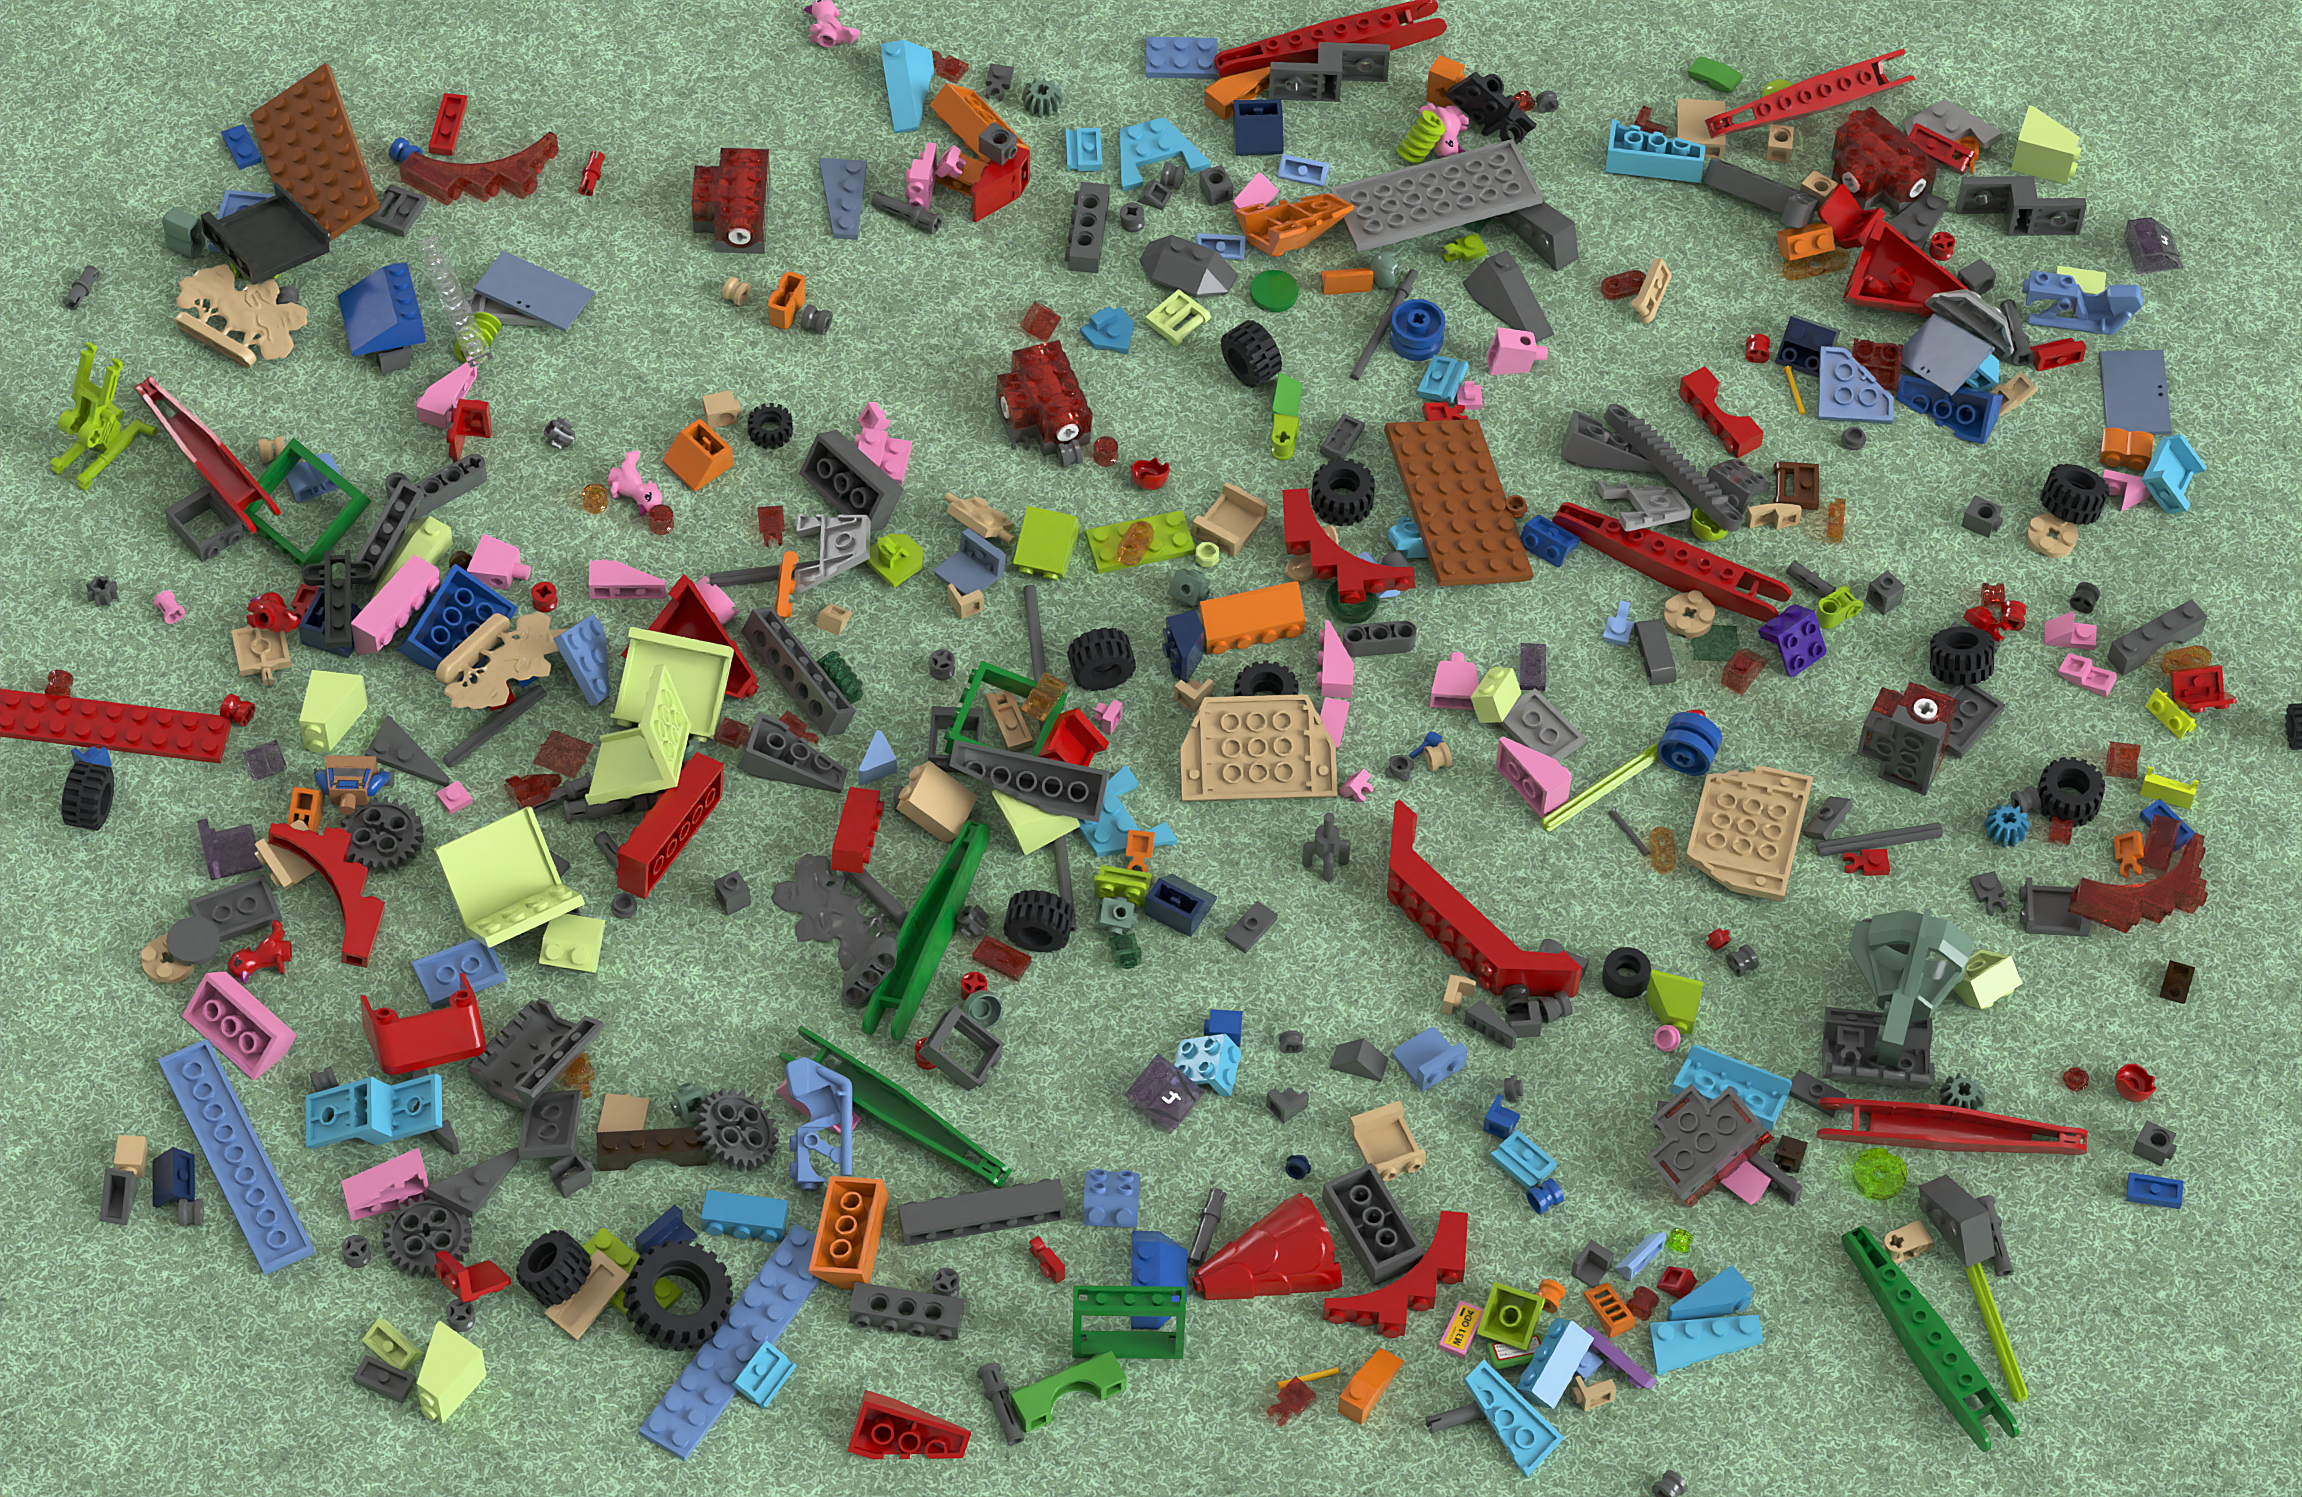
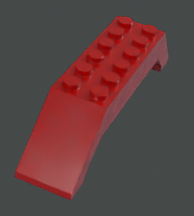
M1400 799L1397 800L1394 805L1387 883V897L1389 901L1395 906L1399 905L1411 922H1417L1423 928L1428 938L1435 939L1440 943L1446 955L1455 957L1459 961L1461 968L1466 973L1471 972L1484 990H1490L1494 995L1503 996V991L1508 986L1523 984L1529 988L1530 996L1553 997L1554 993L1564 990L1569 998L1578 994L1582 967L1564 950L1557 954L1522 951L1413 850L1417 814Z

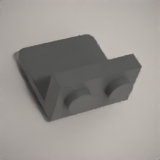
M1731 459L1710 467L1706 475L1709 478V483H1715V489H1721L1722 495H1728V502L1742 515L1752 496L1768 491L1771 487V484L1766 481L1762 474L1753 472L1739 459Z

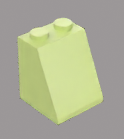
M2029 105L2017 142L2011 170L2067 184L2069 176H2075L2078 163H2074V161L2078 162L2082 148L2077 147L2080 137L2034 106Z
M312 670L299 719L304 749H309L315 753L322 751L330 752L366 710L368 702L363 675Z
M999 789L991 791L1003 819L1025 856L1080 826L1077 818L1043 811Z
M441 1321L435 1326L417 1381L422 1413L430 1420L436 1418L441 1423H444L486 1377L482 1350Z

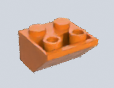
M699 418L680 431L663 458V463L694 492H697L733 466L732 447Z

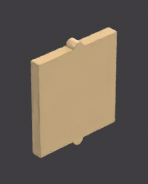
M606 1093L597 1132L644 1130L650 1099L634 1097L629 1093L626 1095Z

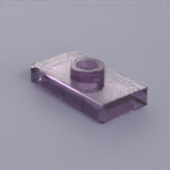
M1521 643L1520 690L1536 689L1537 691H1545L1546 644Z

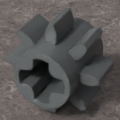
M558 417L557 421L554 419L549 421L544 429V435L548 437L546 443L561 450L562 446H570L575 438V431L571 429L574 424Z
M108 575L105 577L95 576L91 583L86 584L88 601L95 600L96 607L100 605L110 606L113 599H118L117 582H110Z
M978 904L974 908L970 905L965 906L957 915L959 923L956 927L967 938L971 935L979 937L988 929L989 923L986 920L989 918V915Z

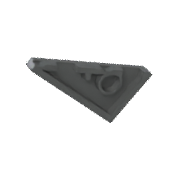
M387 716L365 752V756H376V761L380 764L444 787L449 786L450 778L392 717Z
M518 1148L511 1149L429 1186L427 1196L472 1219L519 1161Z

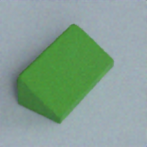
M1282 373L1278 374L1271 421L1274 419V414L1298 415L1303 384Z

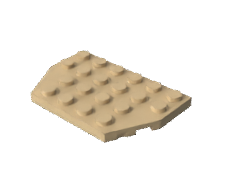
M1308 694L1204 697L1180 748L1182 802L1334 798L1338 796L1336 745L1323 725L1319 714L1313 707Z
M1765 766L1754 767V771L1738 773V770H1733L1724 774H1707L1685 860L1733 892L1783 902L1813 777Z

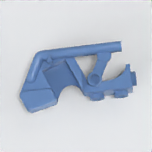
M2032 270L2030 271L2029 279H2024L2022 293L2026 294V306L2037 300H2057L2047 309L2042 310L2041 314L2029 313L2028 324L2112 335L2133 314L2143 307V296H2141V288L2138 285H2109L2103 292L2090 295L2082 291L2080 285L2076 284L2073 276ZM2072 303L2074 316H2077L2078 319L2055 315L2060 311L2070 310Z
M801 1057L789 1062L785 1066L784 1072L790 1097L803 1103L810 1111V1121L798 1127L795 1135H790L789 1150L794 1152V1162H790L789 1178L794 1179V1186H801L802 1191H816L817 1186L823 1185L825 1178L818 1176L813 1171L809 1161V1150H815L830 1158L833 1163L840 1164V1176H852V1083L845 1076L807 1057ZM838 1123L841 1124V1147L829 1145L820 1140L818 1134L814 1132Z

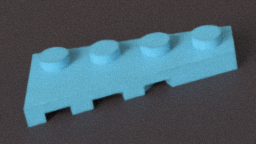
M1759 1315L1653 1322L1649 1324L1657 1376L1665 1374L1666 1371L1690 1366V1364L1698 1361L1713 1359L1715 1356L1727 1352L1732 1353L1755 1346L1763 1341Z
M1485 1360L1463 1380L1521 1473L1527 1478L1564 1437Z

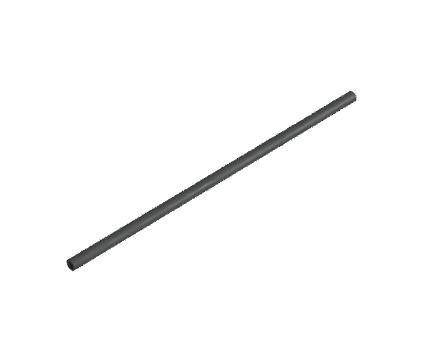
M1026 585L1023 590L1034 681L1048 686L1036 586ZM1037 703L1041 733L1050 712V707ZM1063 835L1053 841L1059 895L1067 903H1070L1074 910L1066 835ZM1075 910L1070 932L1077 930Z

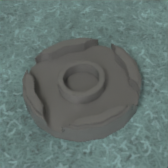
M188 917L172 926L168 932L166 943L169 955L176 962L184 966H191V964L197 963L202 965L213 959L219 951L220 936L218 928L212 921L203 917Z

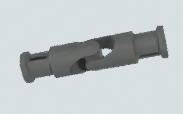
M667 789L658 790L651 794L635 795L631 797L633 801L626 808H624L622 798L604 804L598 803L588 805L586 798L574 802L565 800L563 801L566 822L569 824L572 820L588 818L592 820L603 818L610 814L617 815L648 810L649 807L656 805L658 796L661 793H665Z

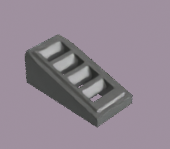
M1479 1000L1465 1012L1464 1023L1467 1026L1510 1050L1515 1048L1517 1033L1485 1002Z

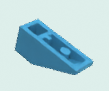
M1731 1265L1670 1306L1666 1320L1705 1319L1730 1315L1736 1310L1741 1312L1751 1303L1753 1287Z

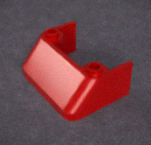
M459 973L460 990L450 996V1007L400 1019L396 1011L386 1007L372 1010L366 995L360 996L363 1031L382 1072L388 1075H398L476 1057L485 1052L486 1041L477 999L465 973Z

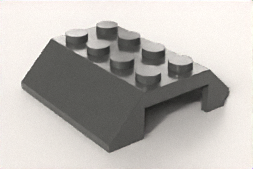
M541 998L536 1002L531 1000L518 1013L525 1021L523 1022L519 1017L515 1016L501 1030V1034L507 1039L505 1040L501 1035L497 1034L486 1045L485 1053L489 1057L487 1058L484 1054L474 1057L466 1065L471 1074L470 1078L491 1097L527 1110L598 1038L605 1026L602 1021L584 1015L576 1024L558 1017L549 1001Z
M1825 1007L1822 1040V1079L1851 1081L1859 1084H1880L1887 1087H1909L1915 1090L1931 1089L1935 1074L1934 1063H1930V1046L1933 1034L1931 1017L1929 1019L1909 1021L1898 1067L1877 1063L1878 1052H1874L1883 1012ZM1838 1025L1864 1029V1050L1858 1067H1854V1061L1851 1059H1845L1844 1065L1839 1064L1841 1052L1836 1051V1031Z

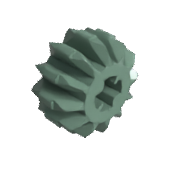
M1034 78L1032 83L1026 84L1022 93V100L1025 110H1030L1031 116L1038 112L1041 118L1043 113L1051 117L1052 111L1058 112L1063 96L1061 95L1060 85H1055L1054 80L1046 81L1043 78L1042 81H1038Z
M1960 1073L1955 1078L1949 1076L1946 1079V1083L1940 1089V1104L1979 1111L1985 1103V1088L1980 1087V1079L1972 1081L1971 1074L1966 1076V1078H1963Z

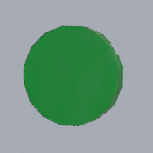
M1263 271L1251 282L1250 296L1252 302L1262 310L1267 309L1275 313L1282 312L1293 307L1296 303L1299 293L1297 281L1284 271Z

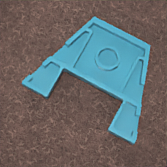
M1165 117L1120 129L1121 189L1123 192L1143 186V180L1137 169L1140 166L1182 156L1191 174L1210 168L1211 163Z
M1127 765L1108 780L1099 823L1078 819L1080 824L1078 830L1096 857L1126 853L1129 829L1140 831L1117 797L1137 788L1139 784ZM1166 822L1147 830V832H1155L1153 848L1155 846H1172L1177 844V838Z

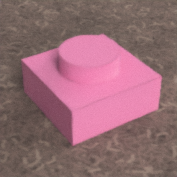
M459 781L436 792L438 800L450 815L473 803L472 797Z

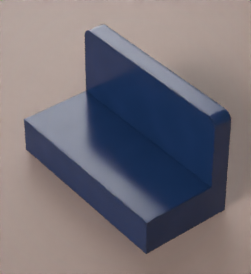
M172 1147L153 1160V1207L156 1208L161 1207L170 1200L179 1203L180 1199L195 1201L194 1154Z
M674 1204L635 1238L636 1251L642 1255L643 1253H648L650 1247L656 1244L662 1247L664 1241L673 1240L674 1244H679L680 1240H689L690 1245L698 1236L695 1231L683 1222L682 1210Z

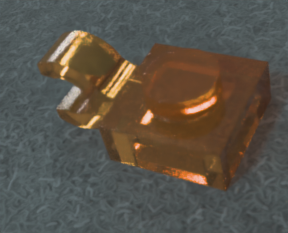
M583 1053L564 1072L568 1085L577 1084L583 1099L592 1097L589 1081L594 1080L595 1076L588 1053Z

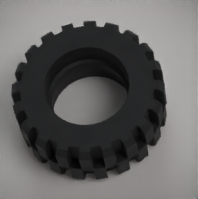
M673 1240L664 1241L662 1247L658 1244L650 1247L648 1253H643L638 1258L624 1287L626 1294L623 1298V1307L628 1308L626 1313L628 1322H635L633 1330L638 1335L641 1333L647 1336L646 1342L651 1345L654 1341L660 1343L659 1348L668 1350L669 1346H674L675 1351H684L688 1345L692 1350L699 1347L702 1341H708L720 1329L729 1313L730 1304L733 1300V1291L730 1290L732 1280L731 1276H725L727 1267L723 1262L717 1263V1255L712 1250L709 1253L703 1251L704 1246L696 1243L695 1247L690 1246L689 1240H680L679 1244H674ZM672 1275L688 1279L698 1288L702 1296L703 1304L701 1309L694 1314L684 1316L668 1312L655 1298L653 1291L655 1282L662 1277Z

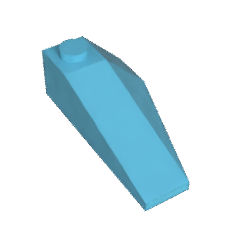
M906 40L881 44L894 132L904 133L919 130L925 108V98L930 90L929 83L935 71L932 51Z

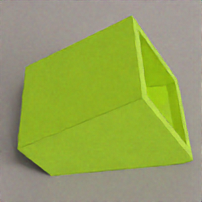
M1027 505L1013 561L1018 572L1032 576L1033 572L1043 574V578L1051 581H1057L1058 578L1064 579L1081 529L1077 517Z

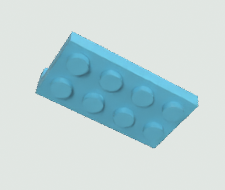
M1692 1045L1684 1065L1673 1082L1670 1093L1678 1095L1692 1083L1709 1103L1715 1097H1719L1723 1093L1722 1091L1730 1086L1762 1125L1772 1131L1786 1104L1792 1082L1787 1078L1702 1046ZM1736 1101L1731 1104L1735 1110L1740 1107Z

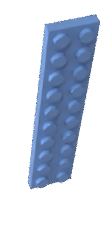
M207 1038L158 1059L159 1066L263 1275L265 1276L315 1254L314 1248L209 1039Z
M797 1224L794 1225L730 1309L720 1329L715 1332L712 1338L704 1343L638 1430L639 1435L681 1460H687L739 1391L731 1384L761 1344L766 1340L772 1345L776 1342L822 1281V1279L810 1274L808 1271L817 1235Z

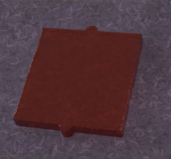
M552 730L545 743L540 745L541 750L533 763L574 779L582 765L586 764V758L592 750L593 744Z

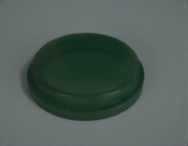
M1336 581L1328 588L1325 603L1331 615L1337 620L1348 624H1359L1367 621L1376 613L1379 598L1372 592H1365L1366 601L1356 604L1340 603L1338 581Z

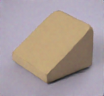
M829 604L820 611L816 627L839 636L850 619L852 612L834 604Z

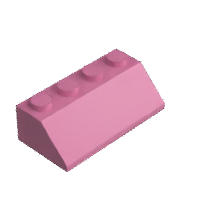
M413 555L351 622L355 651L364 655L378 652L391 641L399 628L406 625L409 617L423 606L424 601L431 593H435L439 588L440 577L437 567L416 555Z
M226 971L206 973L182 1015L187 1022L206 1039L208 1038L215 1047L252 1080H256L284 1057L297 1036L295 1032Z

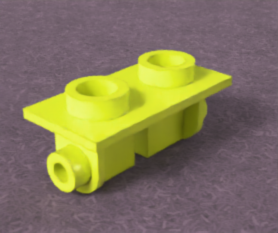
M2156 688L2145 707L2181 740L2187 730L2192 732L2196 728L2195 719L2190 718L2183 710H2180L2179 706L2168 697L2169 695L2166 692L2163 693Z

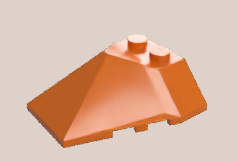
M1332 193L1301 197V202L1287 204L1286 199L1279 200V205L1266 207L1264 203H1258L1235 209V215L1248 243L1269 254V256L1277 257L1283 255L1286 251L1306 247L1353 211L1354 205Z

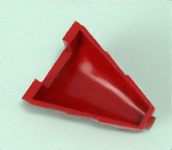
M1877 218L1866 239L1867 242L1862 251H1860L1843 294V302L1860 307L1889 310L1891 312L1919 314L1920 317L1930 318L1936 312L1927 307L1925 302L1933 294L1968 288L1943 266L1935 263L1918 246L1913 245L1888 222ZM1897 267L1902 268L1913 282V286L1906 292H1890V295L1882 298H1874L1862 292L1865 288L1863 278L1867 275L1872 274L1875 279L1887 282L1889 280V273Z
M683 574L668 593L672 599L648 630L731 647L734 653L724 695L744 700L746 697L751 699L759 689L756 675L736 642L729 638L716 614L711 611L693 581ZM629 645L621 654L624 658H627Z
M1298 1193L1290 1199H1286L1259 1222H1255L1235 1241H1229L1195 1271L1192 1278L1196 1292H1202L1205 1300L1253 1299L1255 1296L1329 1292L1343 1287L1339 1262L1334 1263L1335 1254L1333 1251L1335 1247L1317 1208L1307 1196H1303V1193Z

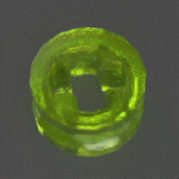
M1673 1228L1670 1231V1237L1667 1239L1666 1244L1672 1250L1688 1253L1694 1237L1684 1229Z

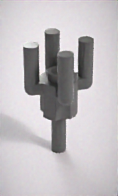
M1326 813L1324 815V824L1317 827L1315 840L1306 842L1303 845L1302 865L1304 867L1312 866L1313 854L1322 858V878L1326 882L1333 879L1334 857L1339 853V863L1346 865L1349 863L1350 841L1347 839L1340 840L1339 828L1334 825L1335 816L1333 813Z

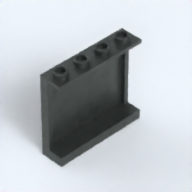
M277 182L274 183L275 196L219 220L210 211L201 215L203 234L253 285L330 252L329 241L331 238L328 230L325 227L322 228L317 223L315 217L309 215L304 210L302 204L296 202L291 197L289 191L284 190Z

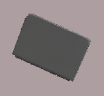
M1153 179L1146 184L1137 202L1163 210L1172 192Z

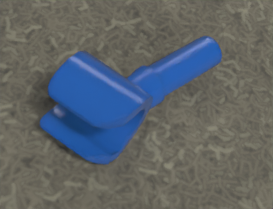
M1433 731L1429 732L1424 742L1411 752L1409 756L1414 759L1424 751V747L1438 746L1439 743L1443 742L1441 740L1442 736Z

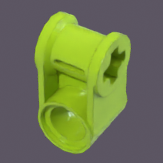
M1274 414L1271 452L1275 459L1286 461L1293 456L1299 431V416Z
M1844 585L1838 588L1832 594L1822 598L1818 604L1816 617L1819 627L1831 629L1846 619L1857 615L1863 609L1864 603L1861 600H1857L1850 593L1848 586Z

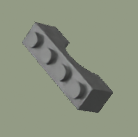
M2191 599L2113 641L2107 659L2124 676L2143 666L2147 659L2163 645L2176 640L2183 644L2202 634L2208 616Z

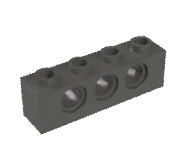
M1081 182L1080 191H1075L1074 205L1077 206V210L1072 209L1071 224H1074V228H1069L1068 243H1071V247H1066L1065 261L1069 262L1070 271L1098 273L1109 205V184Z
M402 479L354 561H366L372 564L374 578L370 582L376 584L424 500L423 490Z
M855 1282L849 1307V1323H854L859 1328L879 1327L883 1331L890 1333L897 1330L904 1331L915 1337L929 1335L935 1336L941 1341L958 1340L964 1314V1299ZM878 1307L884 1308L883 1311H874L873 1309ZM903 1312H910V1313H912L911 1315H908V1316H903V1315H901V1313H903ZM936 1316L938 1319L930 1320L928 1317Z

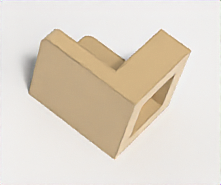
M952 583L947 585V598L961 620L984 610V596L979 589L962 596Z
M1209 678L1202 685L1195 679H1192L1188 684L1180 680L1174 686V700L1194 713L1200 707L1204 697H1210L1213 694L1214 681Z

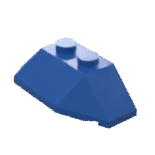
M1132 1231V1286L1186 1287L1187 1302V1250L1160 1231ZM1172 1296V1302H1179L1180 1296ZM1131 1316V1329L1159 1330L1171 1317Z

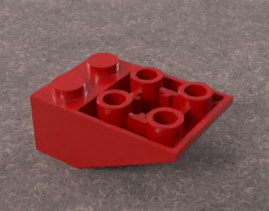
M1017 146L1015 156L1012 159H1008L1002 166L991 160L989 166L986 165L983 168L979 182L973 184L970 196L973 197L970 211L973 212V222L980 221L1021 196L1030 181V150Z

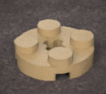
M2051 513L2041 514L2033 518L2027 534V540L2031 548L2037 553L2041 552L2050 558H2061L2070 554L2076 546L2078 539V530L2074 523L2059 519ZM2049 532H2054L2058 534L2057 539H2053L2052 536L2047 535L2049 534Z
M1693 590L1689 593H1681L1666 601L1664 622L1673 634L1677 635L1679 633L1685 635L1687 639H1695L1706 635L1710 631L1715 618V609L1712 603L1703 597L1700 591ZM1690 612L1694 614V618L1690 619L1689 616L1684 617V615Z
M168 933L152 940L141 951L142 967L145 975L153 982L175 984L183 981L192 973L194 964L184 966L174 959V962L171 964L169 962L162 963L165 956H170L166 943Z

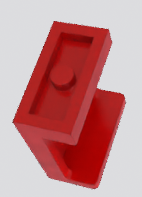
M1075 708L1059 714L1038 757L1088 767L1094 754L1106 750L1109 742L1080 709Z

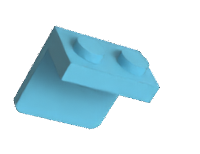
M1226 1034L1184 1039L1178 1047L1170 1082L1174 1087H1182L1177 1074L1178 1070L1187 1086L1209 1083L1220 1096H1231L1233 1085L1236 1081L1238 1063L1241 1059V1050Z

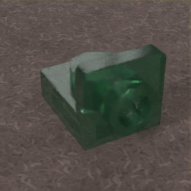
M1134 933L1109 938V946L1115 969H1131L1141 964L1142 951L1137 945Z

